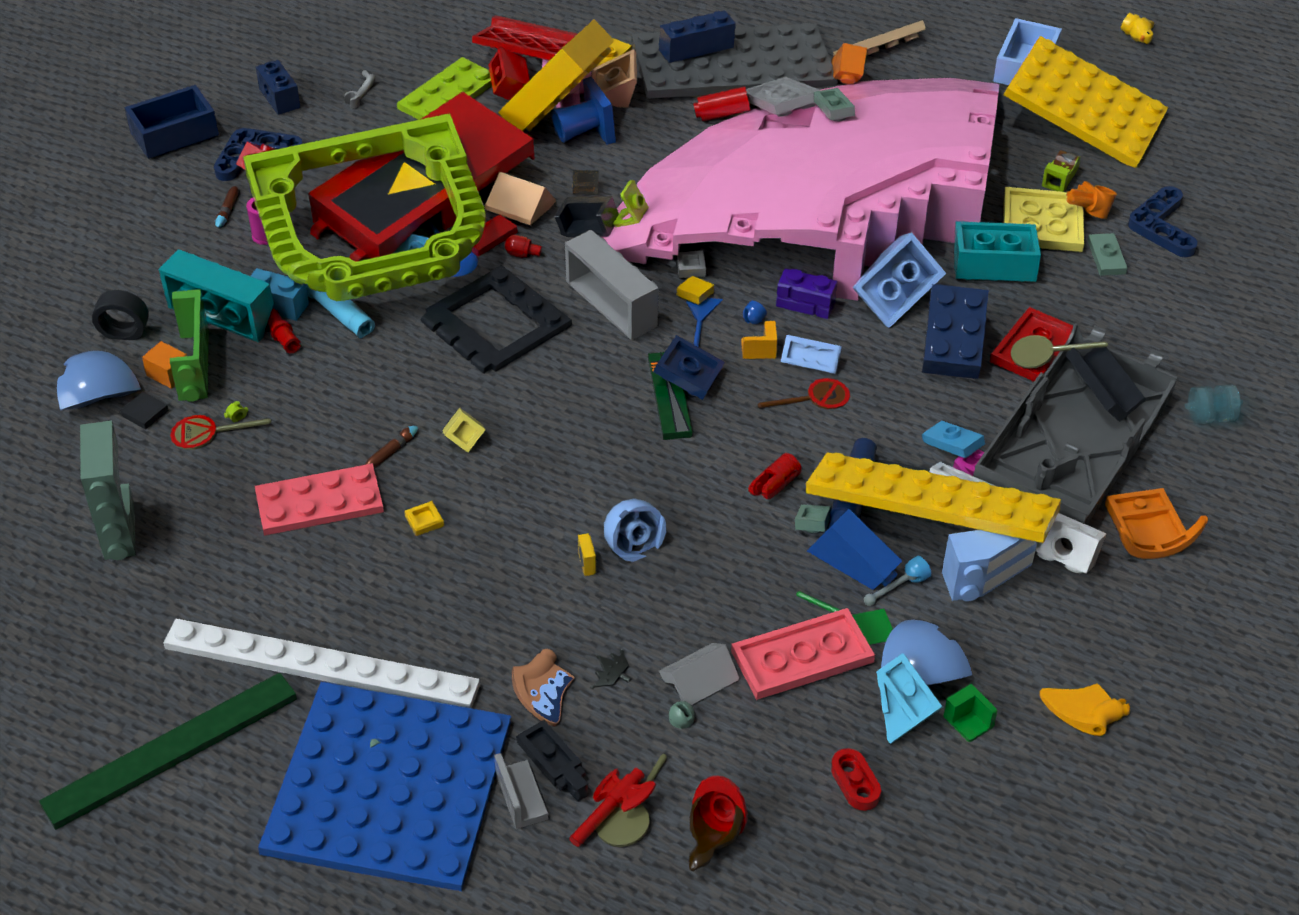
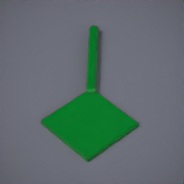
M801 591L796 593L798 597L830 612L840 610ZM885 609L852 615L869 645L886 642L893 630Z

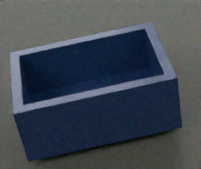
M196 85L124 107L129 130L148 159L219 135L215 111Z
M932 284L922 373L978 379L982 363L989 290Z

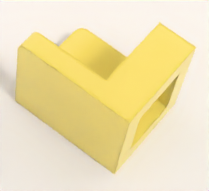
M459 408L442 431L447 438L466 452H469L486 429L480 422Z

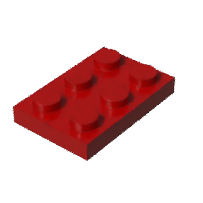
M1029 307L991 353L990 362L1031 381H1035L1041 372L1045 374L1060 351L1054 352L1050 361L1045 365L1029 369L1020 367L1013 362L1011 357L1013 345L1019 339L1031 335L1043 336L1049 339L1053 346L1065 345L1072 332L1073 325Z

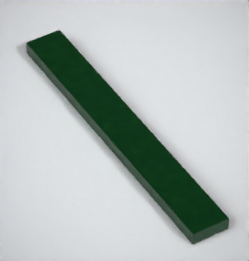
M279 672L39 800V803L54 829L57 830L297 700L296 693Z

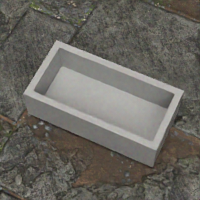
M592 230L565 242L566 282L630 340L658 327L659 290L653 281L646 278L636 266L631 265L620 252H616L607 244L604 238L599 237Z

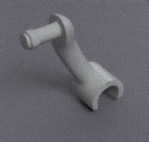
M364 70L362 75L366 77V80L357 92L349 91L345 93V103L348 104L350 102L351 109L360 106V99L368 92L375 81L374 74H369Z

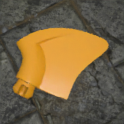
M1098 683L1080 689L1042 688L1040 690L1039 696L1052 713L1067 724L1087 734L1102 736L1106 733L1108 724L1120 720L1122 716H1127L1130 713V705L1126 704L1125 699H1111Z

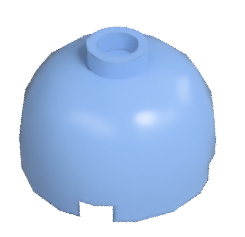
M629 499L621 501L613 506L604 522V537L608 546L625 561L635 562L646 557L640 553L653 547L658 549L666 535V521L664 517L660 514L659 510L644 500ZM645 543L640 551H632L633 544L641 545Z

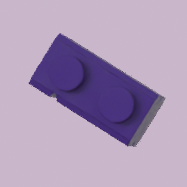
M785 268L777 285L776 307L809 315L816 314L817 317L828 319L836 302L838 281L823 275L815 276L802 273L798 269L790 270Z

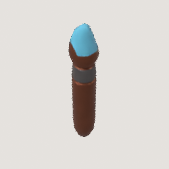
M237 186L230 188L220 212L216 216L215 225L218 228L223 227L228 220V216L238 197L239 189Z
M409 426L403 429L397 437L374 453L366 461L365 465L373 463L375 468L406 442H410L418 431V427Z

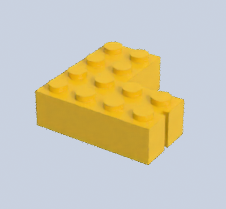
M593 19L498 113L521 131L525 128L530 131L612 51L609 46L615 40Z

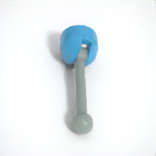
M916 556L909 560L905 565V575L876 593L865 595L864 603L868 606H873L876 603V599L907 580L914 583L926 580L931 576V569L928 563L921 556Z

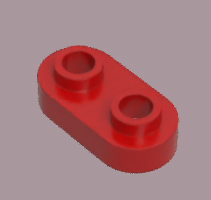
M846 748L837 751L832 758L831 773L848 803L858 810L866 811L873 809L879 803L881 786L865 758L854 749ZM846 766L851 767L853 771L846 772L842 768ZM866 793L869 797H861L857 794Z

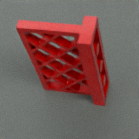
M495 15L492 17L491 26L472 36V43L497 49L502 47L511 52L551 60L577 33Z

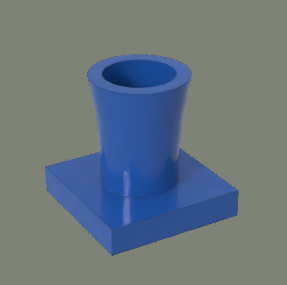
M592 76L582 79L585 102L551 110L552 122L559 139L565 143L571 138L595 128L607 145L615 143L611 102Z

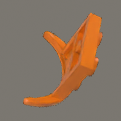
M1164 488L1110 495L1106 497L1105 506L1119 532L1124 548L1132 556L1141 559L1162 558L1183 551L1200 536L1208 522L1206 515L1200 516L1197 522L1186 531Z

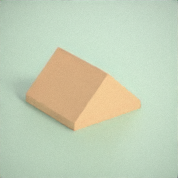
M634 49L592 70V78L606 95L612 106L629 107L637 83V61Z
M499 172L485 204V210L531 225L552 207L556 199L543 186Z

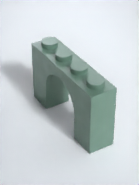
M104 421L80 425V479L104 560H122L128 556H136L134 500L129 483L120 485L118 441L113 422Z

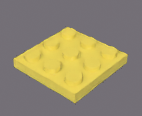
M1005 187L1003 194V223L1036 224L1039 247L1042 249L1083 252V206L1069 204L1067 202V192Z

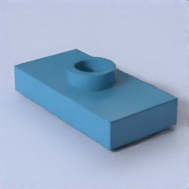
M940 421L922 434V439L926 444L963 458L968 457L985 445L984 435L945 421Z

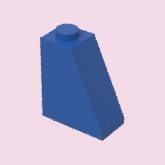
M850 509L807 550V552L872 590L880 583L884 587L887 586L898 575L894 569L902 562Z

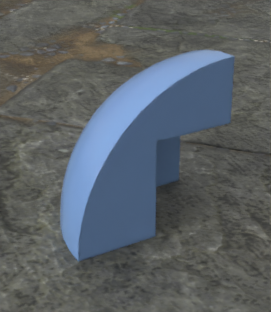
M88 351L73 355L65 361V372L57 381V397L60 410L78 409L104 398L122 397L141 390L136 376L128 365L117 356L105 351Z
M906 620L899 623L887 638L881 668L904 653L927 685L972 675L967 657L955 640H949L939 632V627L935 624L922 620Z

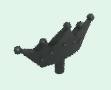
M623 649L620 650V656L610 653L613 660L602 657L599 654L596 655L603 671L595 672L599 677V681L591 685V689L601 686H613L619 678L627 683L631 680L629 676L624 674L629 665L623 654Z

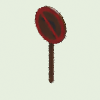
M822 378L810 384L807 396L760 402L758 407L765 408L811 400L813 404L820 408L837 409L849 401L850 392L846 385L840 381Z

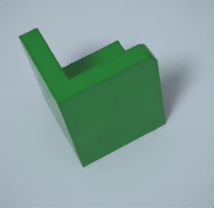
M970 684L946 699L943 717L968 742H972L994 728L997 709Z

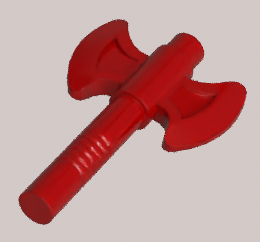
M634 768L622 779H619L618 769L611 771L601 781L593 795L595 802L604 801L569 837L570 842L574 846L580 847L616 807L618 808L621 805L623 812L637 807L652 794L656 783L648 781L639 784L645 777L639 768Z

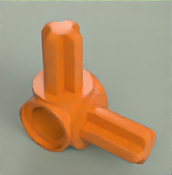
M1084 181L1082 185H1078L1077 189H1071L1066 194L1069 204L1083 206L1087 213L1101 219H1107L1117 195L1115 191L1099 185L1094 187L1088 181Z

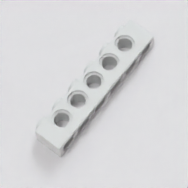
M942 462L932 466L929 471L933 474L956 476L963 480L988 483ZM1058 513L1044 543L1037 542L1035 551L1040 558L1048 561H1059L1065 564V567L1072 572L1087 573L1094 567L1107 534ZM1061 538L1069 539L1073 545V550L1064 548Z

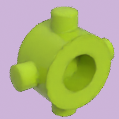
M235 401L227 407L224 417L230 418L235 423L246 417L248 408H243L239 401Z

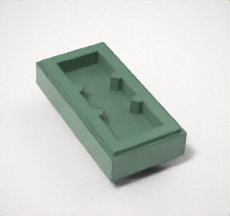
M1115 233L1088 235L1087 241L1099 275L1126 274L1127 265Z

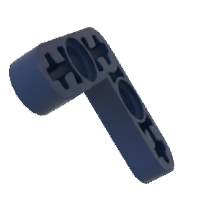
M250 128L238 129L231 135L214 164L215 176L221 181H230L238 176L242 169L236 165L239 156L231 157L230 155L241 154L246 142L261 146L262 143L273 142L268 146L276 150L303 144V141L299 136Z
M1172 186L1163 187L1130 214L1128 226L1132 231L1180 257H1191L1196 252V238L1164 221L1167 216L1181 205L1183 193L1178 188ZM1152 208L1158 209V210H1160L1161 212H1154V211H1152V210H1150V209H1152ZM1162 232L1167 234L1168 236H1161L1157 233Z

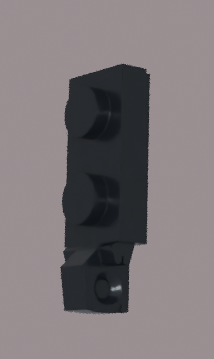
M545 720L516 736L518 745L554 787L556 786L560 791L566 788L577 802L589 796L587 792L588 783L583 779L586 775L582 768V762Z

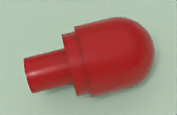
M511 235L505 241V250L512 256L527 258V254L541 255L542 246L532 244V240L528 239V237Z

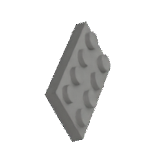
M788 77L779 78L746 89L749 103L778 117L790 115L793 109L799 107L801 109L814 107V92L821 91Z

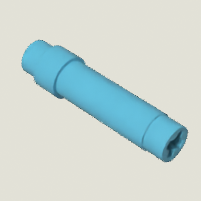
M306 284L308 296L317 300L359 338L373 332L375 322L353 301H334L327 296L326 292L312 290Z

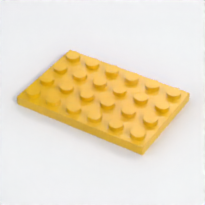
M1039 36L1003 94L1106 154L1134 168L1139 164L1168 109L1160 101L1152 99L1137 88L1127 85L1117 77L1102 71L1094 64L1086 62L1073 52L1061 48L1053 41Z

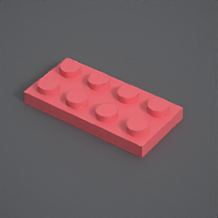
M373 463L255 486L264 536L384 512Z
M848 608L731 644V652L756 700L874 663L875 659L873 650Z

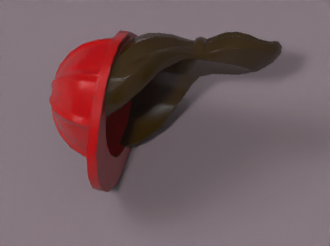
M710 776L702 780L695 791L689 817L690 831L693 838L697 841L696 847L689 854V869L693 872L709 864L715 850L732 844L738 835L744 831L747 824L748 811L744 797L739 787L726 777Z

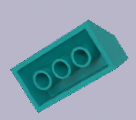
M179 249L158 269L168 308L174 310L172 292L201 289L209 324L258 343L263 338L274 304L269 283Z

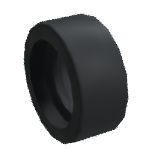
M110 290L101 294L92 313V323L96 330L109 339L136 340L141 337L149 318V309L145 302L137 295L123 290ZM106 310L125 312L135 322L118 321L112 318Z

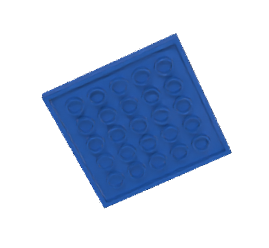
M320 682L258 846L259 854L332 869L462 891L496 776L494 755L499 753L502 755L511 724V715ZM371 739H377L379 742H381L373 747H370Z

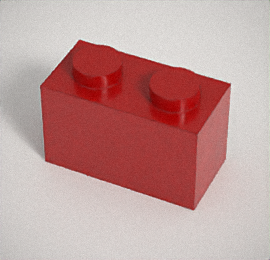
M500 47L488 64L493 94L510 101L530 79L525 57Z

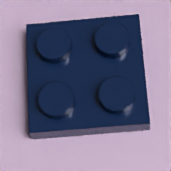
M676 335L653 372L686 390L689 394L703 400L725 362Z

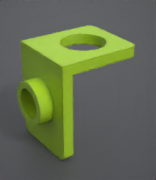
M629 180L621 193V198L627 208L622 209L613 223L615 227L640 223L643 215L649 208L635 181ZM631 214L632 217L623 220L626 215Z

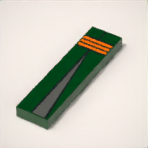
M665 352L648 353V363L663 440L691 438L692 429L684 390L653 372Z

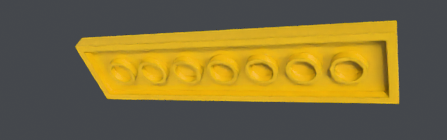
M827 452L806 482L807 494L1044 543L1060 511L1061 499L1052 498L1045 494H1032L1015 488H1003L989 485L985 482L963 480L956 476H943L926 470H913L896 464L888 465L866 458L859 459L844 456L841 453Z

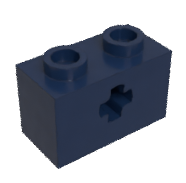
M279 60L269 61L263 65L256 66L259 89L277 115L301 108L298 86Z

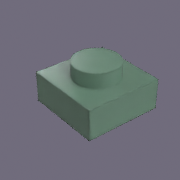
M801 505L795 517V530H805L809 533L825 532L830 521L831 506Z

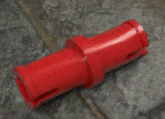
M272 309L267 323L270 335L275 341L280 342L287 353H295L301 347L299 344L301 341L292 332L293 329L289 322L283 320L276 309Z

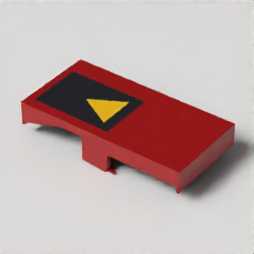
M465 92L456 95L422 118L450 114L466 153L467 165L478 192L495 181L499 172H508L528 157L532 160L535 159L534 139ZM403 150L359 159L308 193L312 218L315 223L311 227L310 234L319 239L322 231L331 229L357 249L349 256L355 262L361 261L363 258H376L393 254L422 223L440 211L444 230L453 226L457 219L442 181L428 178L425 165L407 158Z

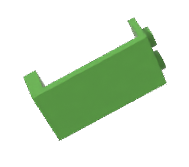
M201 289L172 292V301L180 337H194L193 356L170 358L178 400L196 401L198 399L208 398L209 326Z

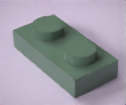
M838 88L814 92V102L830 120L843 121L846 117L855 116V106Z

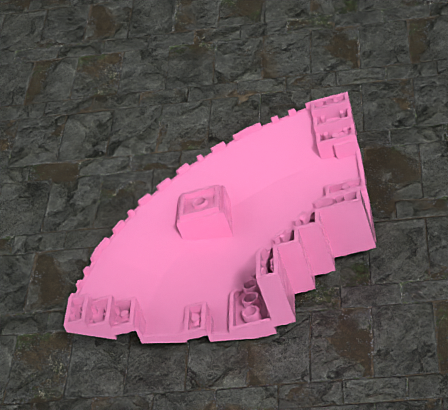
M956 78L861 81L854 84L821 89L822 91L838 88L855 106V116L846 117L843 121L830 120L816 103L814 107L808 109H801L800 107L793 109L790 115L782 117L757 107L708 127L651 167L636 184L649 207L640 223L614 227L609 237L602 238L616 252H620L628 262L641 264L647 263L648 256L673 260V256L678 255L680 246L684 243L717 241L754 246V242H759L760 238H781V242L834 249L836 251L833 280L838 281L836 298L858 301L859 295L852 287L862 277L864 266H871L881 253L899 236L912 232L921 244H923V239L954 243L956 221L980 222L991 155L999 84ZM624 202L618 206V213L622 209L627 208ZM631 214L626 215L623 220L632 217Z

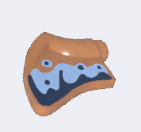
M543 649L529 664L512 667V684L516 696L531 714L540 721L545 720L550 726H556L560 721L563 694L575 677L554 664L557 659L554 651Z

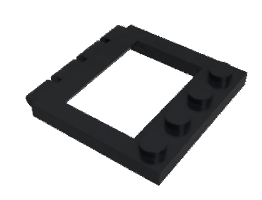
M502 265L426 308V313L421 317V322L433 332L436 331V335L449 346L453 345V349L469 361L471 359V364L483 374L491 369L495 372L572 326V319ZM493 289L495 292L501 293L509 303L520 308L529 319H533L540 324V327L499 351L452 312Z

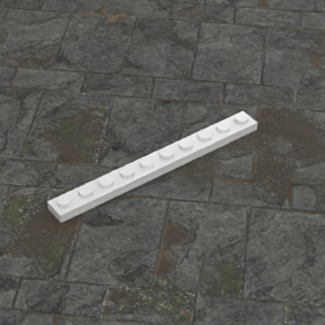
M175 619L163 642L165 649L466 708H472L480 686V679L181 619Z

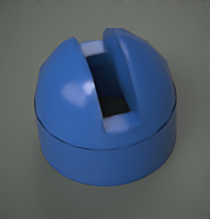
M750 301L743 310V318L748 324L750 322L752 324H759L767 316L766 309L757 301Z

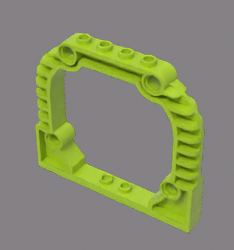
M450 114L243 156L246 176L257 212L262 222L272 257L278 268L294 282L308 284L309 288L315 291L326 292L327 296L334 301L356 299L456 275L460 270V261L472 252V247L480 241L485 228L486 218L483 202L467 165V156ZM403 150L407 158L425 165L428 178L442 181L457 218L450 231L431 236L426 241L424 247L355 262L343 256L320 259L305 250L296 236L289 213L295 210L297 206L295 187L303 179L302 171Z

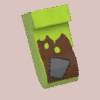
M1060 150L1056 159L1045 167L1042 187L1064 192L1078 170L1081 157ZM1059 178L1061 179V185H1053L1049 180Z

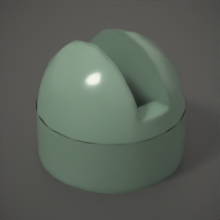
M678 701L671 706L669 722L672 726L684 729L694 723L695 711L691 704L686 701Z

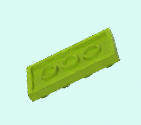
M461 57L398 101L397 109L420 120L461 92H465L475 99L492 86L490 72L488 69Z

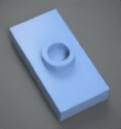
M786 335L781 362L836 374L842 346Z

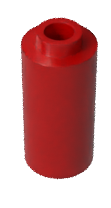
M745 86L697 97L698 102L693 103L696 118L701 117L702 122L751 111Z

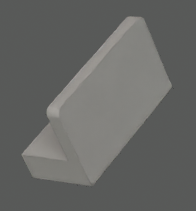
M711 643L659 670L665 683L675 685L681 701H686L691 705L739 680V675L726 644Z
M501 753L494 755L496 777L515 828L518 829L548 820V812L528 760L506 766Z

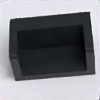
M612 196L566 197L555 214V220L562 236L577 237L592 230L599 237H609L615 227L613 223L619 213Z

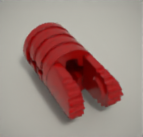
M783 453L751 482L748 492L755 496L762 493L763 498L771 500V498L776 496L785 486L801 474V464L793 455Z

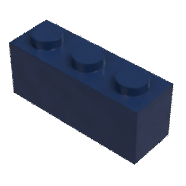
M716 11L712 14L695 16L690 19L660 25L659 51L671 63L734 48L736 23L726 11Z

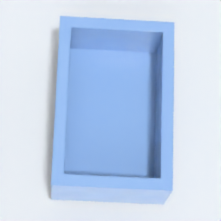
M1015 18L997 57L993 82L1009 85L1039 36L1049 39L1059 46L1062 29Z

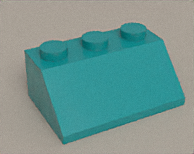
M955 222L954 269L956 279L1037 281L1041 252L1036 224Z

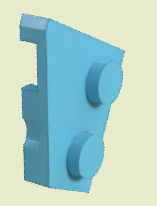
M904 653L876 672L885 718L886 736L890 744L943 708Z

